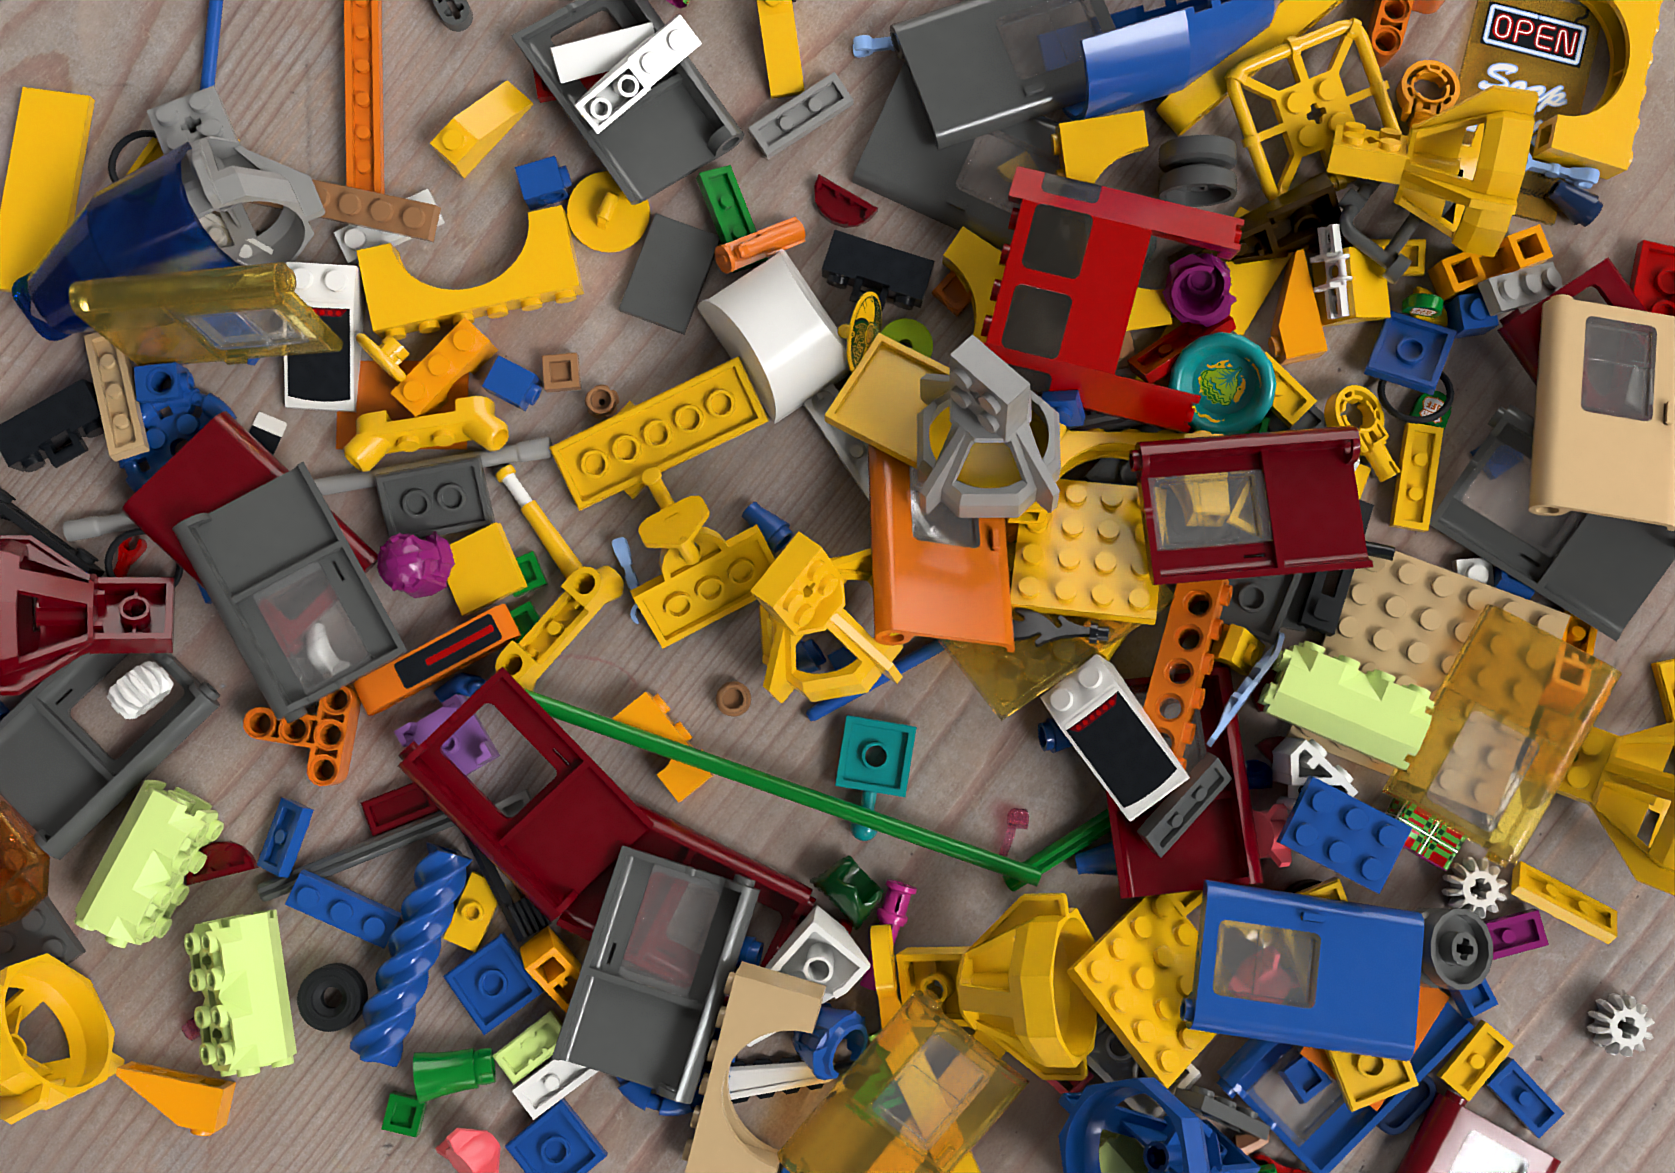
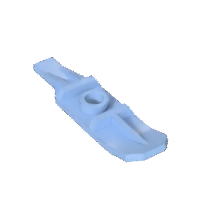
M1278 633L1274 645L1254 665L1237 691L1231 695L1224 707L1215 732L1206 743L1211 747L1268 673L1281 651L1285 638L1284 633Z

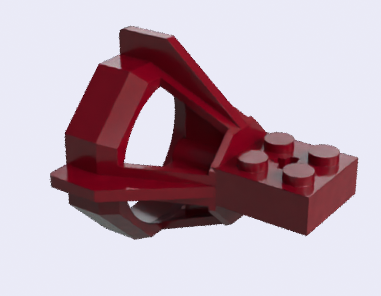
M0 535V696L21 695L70 662L87 653H173L174 577H97L94 573H86L31 535ZM33 597L38 598L37 601H36V613H35V615H36V627H37V628H40V631H36V632H33V631H34V601H33ZM133 614H140V616L133 617Z

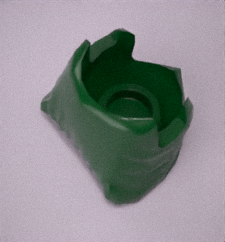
M851 856L842 858L833 864L830 869L825 870L824 873L810 880V883L815 888H818L824 896H827L833 902L834 906L843 912L844 916L855 927V930L861 927L862 923L870 916V913L879 905L884 892L883 888L877 885Z

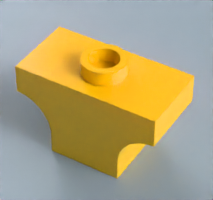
M1232 623L1231 625L1224 624L1220 640H1214L1211 654H1214V662H1220L1223 666L1248 676L1254 665L1261 659L1265 645L1246 628Z

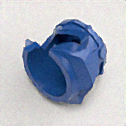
M823 1003L812 1034L794 1031L792 1038L793 1046L802 1061H805L817 1079H837L839 1073L833 1068V1058L837 1046L842 1039H847V1049L852 1052L850 1060L858 1063L861 1061L868 1042L865 1016L857 1014L856 1011L836 1009L830 1003Z

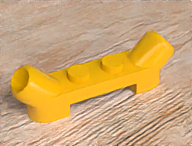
M471 396L455 399L456 411L396 421L390 419L386 410L363 414L356 420V436L343 449L345 458L361 472H368L385 454L401 451L414 452L420 448L450 446L453 443L470 440L475 441L488 451L494 452L500 450L508 441L509 429L505 422L495 416V403L491 399L483 396Z
M584 566L575 570L561 585L565 592L519 643L512 640L499 654L495 664L496 672L503 667L523 688L534 691L537 679L606 603L621 597L624 590V582L616 570L610 566H602L598 569Z

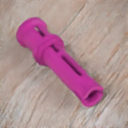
M887 879L885 885L888 889L883 906L878 908L876 914L880 920L879 925H891L893 944L895 945L900 926L904 927L907 924L908 917L906 912L911 896L916 894L917 888L900 881ZM870 950L868 961L871 965L864 973L860 985L876 991L872 951Z

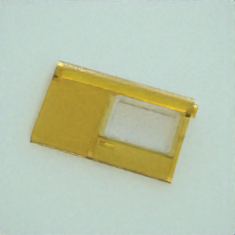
M284 262L75 281L69 290L70 305L74 313L138 366L172 362L183 365L224 361L227 365L245 364L248 362V359L338 352L342 349L344 343L313 311L311 306L307 305L294 292L297 285L296 276L293 270L289 269Z
M1487 604L1433 698V709H1427L1426 711L1427 714L1432 715L1420 750L1415 757L1407 754L1403 760L1410 763L1407 770L1394 768L1381 792L1477 844L1487 851L1485 858L1502 868H1506L1508 863L1516 866L1622 673L1613 666L1499 607Z
M916 989L777 1152V1156L781 1164L790 1173H951L1030 1081L948 1018L941 1009L942 1001L935 993L928 989L924 992Z

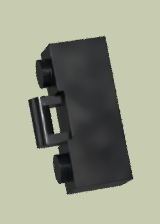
M834 230L822 266V277L827 278L826 282L829 285L839 289H846L847 285L852 286L853 290L849 300L851 302L857 303L861 296L866 293V291L861 290L862 286L881 292L880 296L877 295L880 300L881 311L885 307L887 297L893 299L895 306L912 310L913 306L918 308L922 306L935 261Z
M82 378L1 423L0 452L8 467L22 472H33L42 468L46 464L45 459L48 458L51 464L58 468L87 452L88 447L82 437L93 438L104 433L94 384ZM72 441V443H71L70 445H68V446L62 448L61 450L57 451V449H59L60 447H62V446H64V445H66V444H68L69 442Z

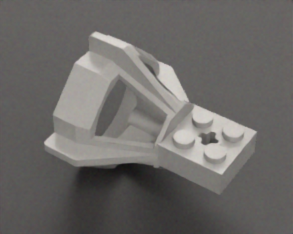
M214 85L147 110L169 167L168 183L141 240L148 262L156 278L162 279L177 273L185 285L239 290L286 271V262H295L314 236L309 221L325 214L324 206L311 177L241 146L225 106ZM263 201L283 205V210L275 223L257 236L242 203ZM216 211L220 212L234 245L221 248H204L190 245L180 240V238L196 221ZM254 238L273 249L272 255L250 243L247 239ZM244 244L249 245L252 249V255L249 258L239 256ZM237 259H239L240 261L246 263L247 265H245V264H243V263H241V262H238Z
M972 334L950 354V375L926 373L920 379V398L927 405L917 414V480L923 485L919 491L920 509L928 514L942 502L959 518H1018L1036 501L1048 513H1051L1058 506L1060 493L1056 484L1059 480L1061 469L1059 413L1030 389L1028 381ZM950 406V422L952 426L936 460L930 446L929 428L934 419ZM1032 411L1040 417L1049 432L1048 445L1043 459L1029 425L1032 421ZM974 443H1004L1011 449L1022 480L1009 486L989 489L966 485L958 481L957 478Z

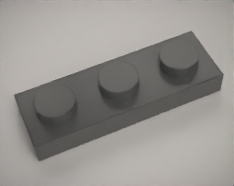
M1209 752L1189 772L1190 778L1174 789L1136 831L1150 851L1160 858L1232 780L1219 758Z
M1193 1085L1192 1091L1176 1087L1174 1096L1191 1111L1239 1133L1267 1141L1271 1126L1258 1121V1113L1240 1106L1236 1108L1237 1103L1223 1097L1215 1096V1099H1213L1214 1092Z

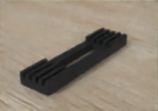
M0 488L1 519L12 521L29 535L86 573H94L97 577H101L105 571L94 564L95 561H99L95 556L85 549L77 548L75 550L11 503L12 500L15 501L16 499Z
M1359 500L1365 534L1374 505ZM1354 569L1340 571L1333 597L1321 593L1328 571L1314 572L1297 625H1303L1304 628H1311L1313 631H1319L1321 634L1325 633L1329 637L1333 636L1339 622Z
M463 833L517 942L551 925L552 922L517 888L516 890L521 900L516 903L513 902L495 865Z

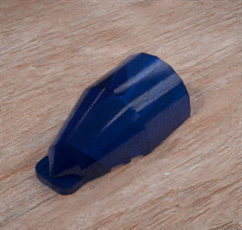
M189 142L96 192L34 270L14 282L12 296L15 302L43 338L49 341H59L75 333L169 322L179 319L262 276L271 269L268 263L251 269L235 262L218 247L203 228L189 203L182 182L181 161L186 152L192 149Z

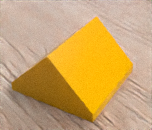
M1356 247L1342 249L1343 254H1350V257L1345 259L1347 276L1353 277L1352 280L1346 281L1350 316L1327 319L1325 293L1315 292L1322 327L1391 318L1387 280L1382 277L1385 269ZM1325 261L1312 263L1314 287L1326 284ZM1336 265L1332 269V276L1334 278L1339 274Z

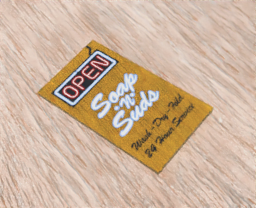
M1477 0L1458 78L1460 94L1454 105L1492 85L1537 92L1539 99L1534 112L1535 124L1529 153L1533 156L1538 127L1541 123L1557 114L1580 116L1601 28L1600 22L1587 7L1561 0ZM1477 125L1466 128L1462 144L1471 145ZM1532 158V159L1535 160V161H1540V162H1544V163H1549V162L1542 161V160H1539V159H1536V158ZM1464 169L1459 170L1458 176L1462 177ZM1527 170L1517 197V208L1512 216L1545 225H1554L1558 207L1546 195L1557 180L1561 179L1565 182V179L1559 177L1549 178L1545 174Z

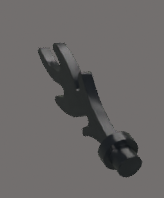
M1015 608V614L1024 620L1017 621L1013 619L1014 641L1030 639L1037 635H1040V637L1035 640L1036 647L1055 640L1074 637H1089V643L1096 644L1097 640L1108 641L1109 627L1098 626V622L1091 621V627H1084L1074 624L1060 615L1058 622L1062 627L1057 628L1049 619L1038 612L1026 608Z

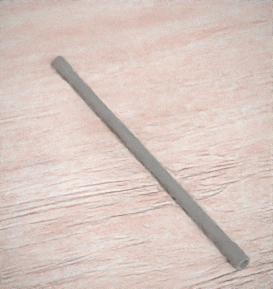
M544 437L503 446L500 450L494 452L486 449L371 469L368 472L360 471L314 479L322 496L376 487L374 478L376 474L481 456L483 468L513 462H529L552 458L553 455L549 449L552 446L550 437ZM124 513L102 517L92 516L69 520L63 523L64 536L69 542L139 528Z

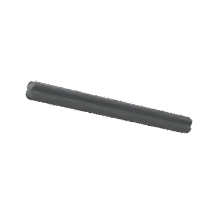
M440 810L294 869L289 878L277 876L262 882L257 886L259 896L263 902L290 893L303 869L320 877L327 878L453 827L455 824Z

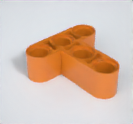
M1375 0L1367 34L1379 68L1387 65L1399 51L1403 43L1411 10L1422 14L1435 13L1446 0ZM1385 11L1392 12L1396 19L1389 18ZM1376 42L1384 44L1387 51L1380 50Z
M348 684L320 699L317 715L307 713L303 717L287 723L285 718L278 721L270 707H255L245 714L243 728L250 737L255 739L310 748L307 764L309 780L318 786L337 785L346 779L349 772L361 701L354 687ZM343 690L347 695L348 701L342 709H339L335 704V696L339 691ZM264 714H267L271 720V725L264 733L259 727V720ZM301 719L306 726V731L301 738H298L294 733V725ZM334 725L341 731L340 740L336 744L330 742L328 738V732ZM327 760L334 766V774L330 779H326L322 774V766Z

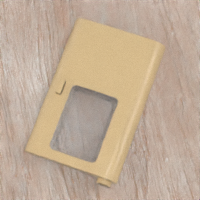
M1564 294L1554 295L1550 300L1543 303L1528 501L1529 512L1543 516H1557L1569 511H1577L1666 526L1669 531H1675V316L1574 300L1572 296Z

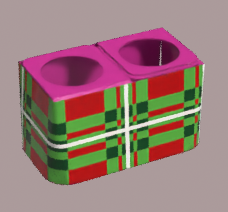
M1393 796L1385 813L1412 827L1403 846L1404 849L1447 871L1467 838L1462 832L1413 803Z

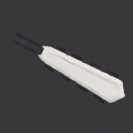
M782 1057L777 1063H773L769 1058L756 1059L753 1064H746L743 1060L731 1062L729 1092L732 1103L736 1104L747 1102L750 1096L755 1095L759 1099L770 1098L777 1091H783L786 1095L798 1093L799 1089L807 1086L810 1090L820 1089L824 1083L830 1082L833 1079H817L805 1061H797L795 1057ZM872 1058L861 1059L859 1063L852 1060L833 1062L834 1070L839 1073L838 1077L874 1072Z

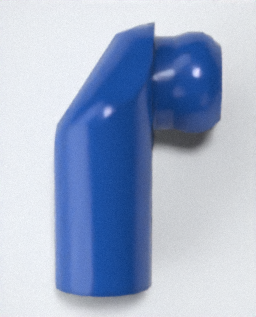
M461 672L435 690L434 694L441 703L456 694L471 697L486 680L478 675Z

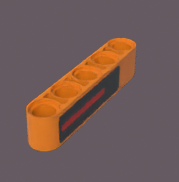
M501 604L355 681L352 685L367 715L373 716L503 648L511 642L510 639L515 638L517 640L522 635L506 604Z

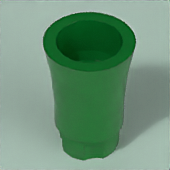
M475 1048L445 1052H414L413 1078L418 1102L422 1104L441 1096L477 1089L479 1085L495 1083L496 1065L493 1058V1049L482 1048L475 1050Z

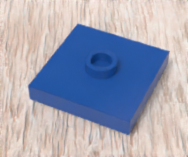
M1390 310L1391 318L1384 319L1364 374L1433 396L1457 331Z
M504 932L443 976L483 1035L490 1032L545 991L524 969L522 957Z
M564 1097L505 1145V1148L525 1173H587L608 1155L607 1151Z

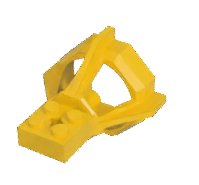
M1492 85L1420 124H1412L1408 136L1402 135L1400 130L1394 128H1381L1380 131L1366 129L1364 124L1358 122H1345L1344 125L1336 124L1327 172L1396 184L1393 200L1395 204L1400 205L1450 237L1451 243L1462 251L1494 257L1507 233L1511 217L1515 214L1517 208V197L1525 174L1535 124L1534 112L1539 99L1538 93L1530 90ZM1477 125L1471 145L1462 144L1466 128ZM1460 169H1464L1462 177L1458 176ZM1446 200L1456 203L1452 223L1442 217Z
M798 531L751 589L750 592L761 604L758 610L762 662L767 667L763 687L778 702L783 703L794 689L811 702L868 693L882 674L896 684L902 679L903 676L892 661L903 649V644L895 646L879 644L844 609L846 605L844 584L847 580L867 581L873 588L871 548L851 555L829 558L820 545ZM827 629L857 658L851 664L833 672L807 673L796 669V644L804 634L821 632ZM891 633L889 636H895V635H900V634H899V633Z
M1544 708L1517 773L1518 778L1589 805L1634 879L1675 896V775L1663 772L1671 750L1675 746V721L1618 736ZM1569 748L1573 750L1572 755L1577 757V761H1569L1567 765H1563L1560 763L1561 757L1556 752ZM1647 810L1659 814L1647 846L1637 837Z
M1065 893L1023 894L972 946L907 947L897 953L896 961L902 1007L911 1026L970 1027L973 1030L977 1029L984 1032L1042 1080L1082 1081L1088 1076L1086 1057L1094 1050L1099 1013L1066 971L1095 943L1094 938L1078 909L1068 908ZM936 980L940 982V984L942 985L944 990L943 992L941 987L935 986L934 982Z
M48 953L10 965L0 971V1119L11 1125L38 1110H48L107 1081L108 1077L116 1074L117 1068L124 1065L125 1062L122 1057L112 1052L115 1030L91 980ZM9 987L19 988L20 990L5 1003L7 989ZM42 1002L46 1003L62 1025L68 1041L70 1058L40 1063L27 1056L26 1043L18 1035L19 1025Z

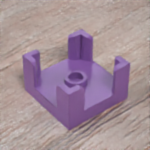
M456 694L442 702L443 707L418 722L405 724L395 730L394 733L403 747H407L413 741L420 745L468 699L464 695ZM476 713L442 745L443 753L466 776L500 756Z

